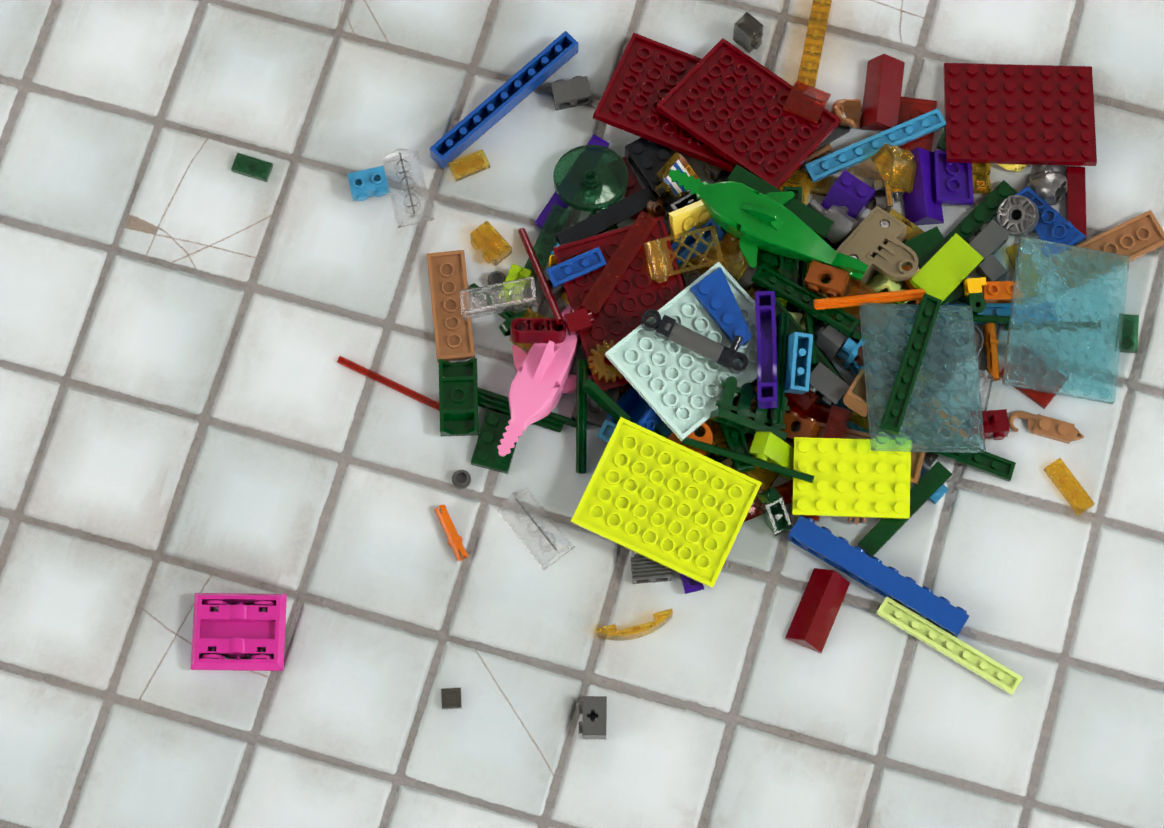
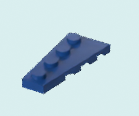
M1029 186L1015 194L1027 197L1036 204L1039 210V221L1034 230L1053 257L1086 238L1082 232L1077 230L1059 212L1041 199Z
M721 267L690 288L692 294L731 344L737 335L743 338L739 348L753 338Z

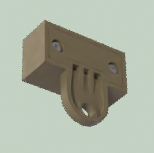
M878 206L870 212L836 250L837 253L851 256L869 265L861 281L849 280L853 286H857L861 290L877 272L894 281H905L913 277L918 270L919 259L917 254L904 244L906 241L907 225ZM908 265L912 269L910 271H905L902 269V267Z

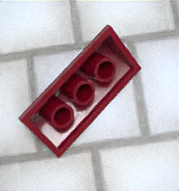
M886 54L868 61L860 130L885 131L898 125L905 62Z
M814 568L785 639L822 653L850 582L834 570Z

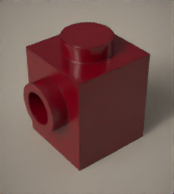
M576 307L570 310L571 313L564 315L569 336L592 329L594 319L592 313L587 312L586 308Z

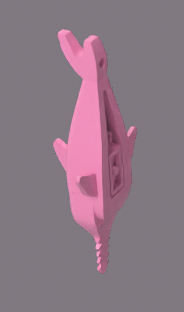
M570 305L561 313L563 319L565 314L571 313ZM566 327L564 342L555 344L549 340L548 343H534L527 354L517 344L512 345L514 367L517 374L511 383L508 395L511 419L508 421L509 426L505 427L507 432L503 433L504 438L500 440L501 445L497 446L500 456L504 457L506 454H510V449L515 447L514 443L519 441L518 437L523 436L522 431H526V427L548 416L557 406L563 393L570 394L576 392V375H572L581 341L579 333L569 336ZM587 375V380L591 379L593 381L592 376Z

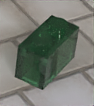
M774 487L757 494L766 525L775 536L793 528L783 497Z

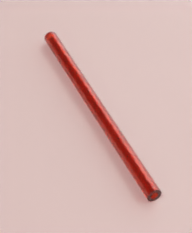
M339 356L337 363L439 411V402Z

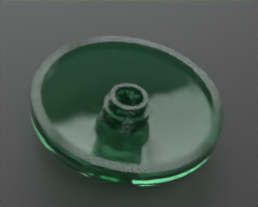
M583 145L571 149L559 159L553 174L554 188L560 199L574 209L587 212L601 211L617 203L624 196L629 180L628 169L624 160L613 150L599 145Z

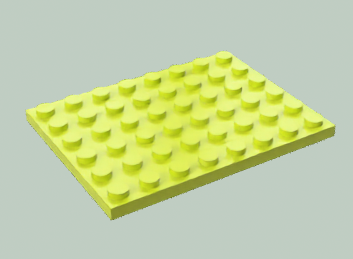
M620 417L571 522L713 589L762 482Z

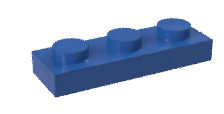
M597 247L546 269V272L555 288L602 268L607 263L600 248Z

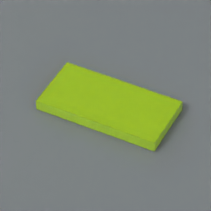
M956 233L909 282L916 289H924L926 294L941 299L943 302L984 258Z

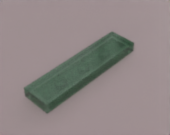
M553 204L533 247L543 272L549 262V256L558 242L554 236L563 231L571 214L570 210ZM528 258L524 268L531 270L533 277L537 278L532 263Z

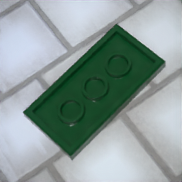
M937 226L904 242L905 245L917 254L919 269L947 243ZM963 281L941 303L940 308L965 296Z

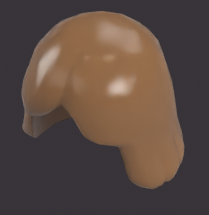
M839 99L834 102L831 113L841 119V126L855 129L859 127L862 116L861 100Z

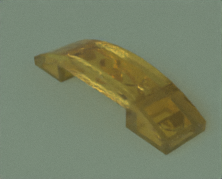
M668 609L653 613V622L617 631L615 624L597 628L596 635L598 638L615 641L640 638L664 626L673 617V610Z

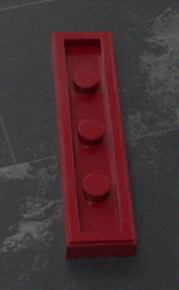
M1066 167V220L1087 237L1085 167Z

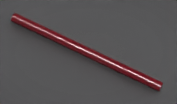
M520 228L518 233L557 324H562L564 319L525 228Z

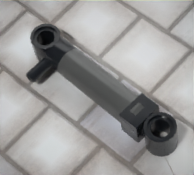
M648 309L641 317L640 323L644 330H656L654 335L687 348L729 369L734 374L742 373L748 366L747 356L742 352H737L743 340L739 335L735 337L731 347L728 348L677 323V320L665 314L661 319L659 312L654 309ZM646 317H654L656 323L652 325L648 324L646 322ZM740 359L743 364L742 367L734 366L733 360Z

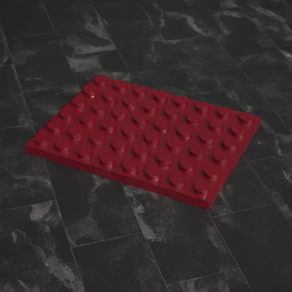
M633 33L593 114V119L732 172L735 167L726 158L655 110L656 105L691 71L701 58Z
M723 38L656 105L655 109L734 165H739L778 189L841 123L839 117Z
M944 63L946 162L1096 166L1097 153L1092 66Z
M662 216L553 248L557 264L597 247L600 248L607 263L602 268L563 284L571 309L581 307V309L586 308L587 312L592 313L594 319L592 329L579 333L593 382L603 391L630 384L608 360L605 353L641 325L640 320L645 311L648 309L658 311L685 289Z

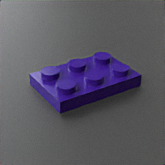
M934 150L935 203L972 205L974 202L972 163L946 162V151Z

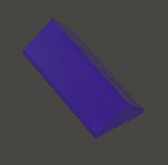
M917 147L899 155L898 165L901 188L904 190L902 197L906 225L943 224L942 204L935 203L933 152Z

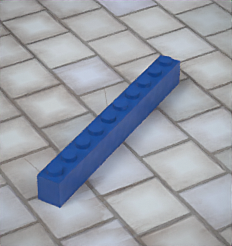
M567 31L563 32L429 148L430 157L442 169L447 167L578 53V42Z
M800 515L787 540L884 598L888 596L956 638L958 637L969 618L966 610L959 606L954 607L949 604L950 601L942 596L937 597L932 594L933 591L931 589L917 585L916 581L911 577L900 575L899 571L894 567L883 565L879 558L868 556L862 548L851 546L845 538L834 536L828 528L819 527L811 518H804Z

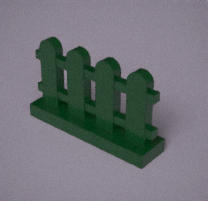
M733 376L727 377L724 382L720 383V387L723 389L720 400H717L715 404L718 406V409L711 411L709 419L754 436L756 432H771L783 441L786 440L787 433L781 431L785 430L786 425H773L771 423L772 415L771 419L766 418L768 408L759 409L758 395L753 393L754 386L752 383L747 382L741 388L736 387L737 379ZM735 393L740 394L737 407L732 405ZM784 396L783 420L785 411L788 412L790 406H787L788 400L786 396ZM752 399L756 400L754 413L749 411Z

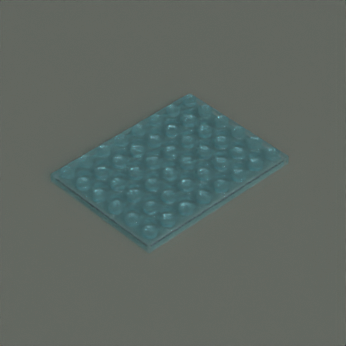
M1021 236L1018 241L1002 384L1114 404L1130 257Z
M861 303L859 309L871 451L984 453L986 448L972 306H940L899 434L894 435L879 429L919 305Z

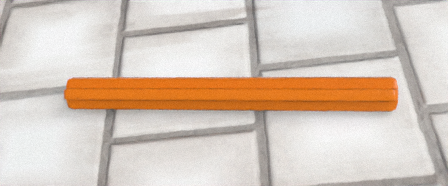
M912 289L815 299L813 304L814 309L823 310L921 300L925 290Z

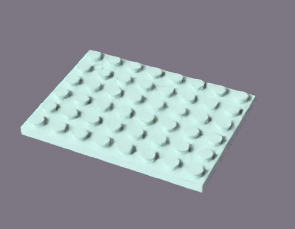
M717 262L660 308L658 312L661 315V319L665 314L677 320V323L730 348L732 345L690 291L692 286L721 267L753 337L737 350V352L744 353L748 358V366L742 373L734 374L729 369L687 348L654 335L656 330H644L641 325L605 353L608 360L680 441L684 440L710 418L711 411L718 409V406L715 404L717 400H720L723 389L720 387V383L724 382L727 377H735L737 379L736 387L739 388L747 382L753 383L757 379L756 303L720 262ZM651 316L646 322L652 325L656 323V320ZM740 359L733 360L734 366L742 367L743 364Z

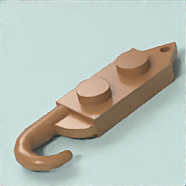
M1025 411L1012 412L1008 417L1009 427L1015 432H1018L1019 429L1013 425V420L1015 418H1022L1027 420L1029 432L1038 436L1067 444L1084 438L1074 427L1075 424Z

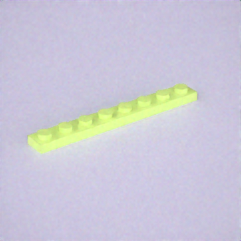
M886 596L876 613L1010 695H1013L1023 678Z

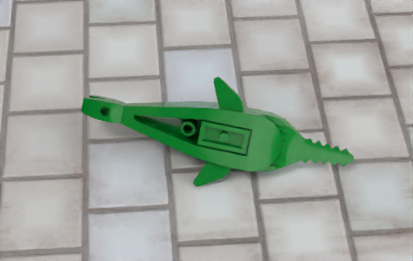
M679 169L669 172L672 182H677L678 186H684V190H690L691 195L696 194V198L701 199L717 225L730 235L740 239V251L752 269L757 265V252L759 248L784 257L812 263L813 260L848 271L849 278L852 280L861 281L869 265L851 256L837 253L799 217L783 206L794 197V192H770L765 195L743 183L735 181L708 184L707 181L701 182L700 178L694 179L693 175L688 176L686 172L681 173Z

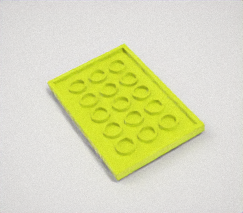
M794 437L793 469L815 477L813 483L793 478L792 515L910 518L911 441Z

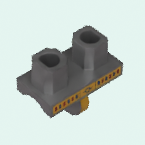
M889 174L883 175V179L874 180L872 183L875 192H883L884 195L875 197V207L878 206L881 209H885L887 213H891V208L893 207L892 198H894L895 203L900 202L899 197L904 195V190L898 188L897 183L892 184L891 189Z

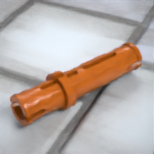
M987 323L984 324L985 341L983 344L986 347L988 380L998 381L1000 380L997 351L999 341L996 339V324Z
M440 505V509L436 507L434 511L449 540L447 542L449 547H452L457 561H462V556L465 559L469 556L463 546V539L458 535L446 505Z

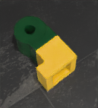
M986 277L970 278L963 281L966 309L970 314H979L986 308V301L982 294V287L987 285Z

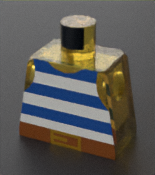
M678 152L674 153L657 173V177L662 183L654 190L659 197H663L669 192L677 198L690 191L684 190V186H678L677 182L671 181L669 177L671 170L679 169L681 173L686 172L688 176L693 175L694 179L699 178L683 155Z

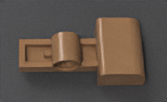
M862 368L843 397V402L848 408L863 417L874 407L881 412L880 418L882 419L890 394L883 391L886 383ZM907 407L901 426L913 433L923 416Z

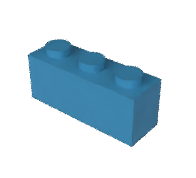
M793 332L788 335L785 378L786 393L801 395L809 391L813 334Z

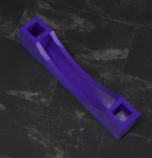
M756 291L759 409L778 408L775 291Z

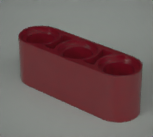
M516 318L511 322L510 337L516 343H548L550 340L558 344L564 342L566 338L567 325L565 321L562 324H557L555 318Z

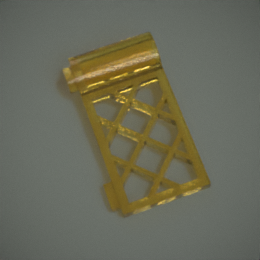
M715 225L643 243L652 280H656L657 283L667 281V277L706 266L711 268L717 262H720V264L724 262ZM711 230L713 237L710 243L701 239L703 233ZM688 235L696 239L692 248L683 243ZM673 240L678 243L675 252L668 249L666 241ZM699 241L708 246L703 255L695 250ZM681 246L690 250L686 259L677 255ZM710 248L716 251L717 260L712 261L706 257ZM692 253L701 257L698 265L688 262ZM676 257L684 263L679 270L674 271L672 262Z

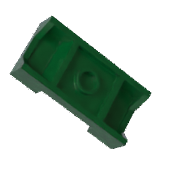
M472 358L466 362H448L444 359H439L441 437L479 435L477 358Z

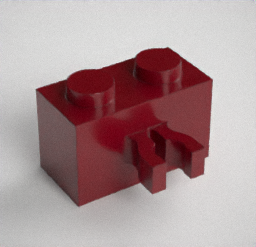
M1007 409L968 412L966 422L968 435L970 436L969 440L976 442L984 441L987 438L1002 440L1008 436Z

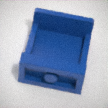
M629 387V390L617 402L630 416L631 419L629 421L650 431H653L662 420L634 388ZM609 414L607 415L612 423L618 424Z

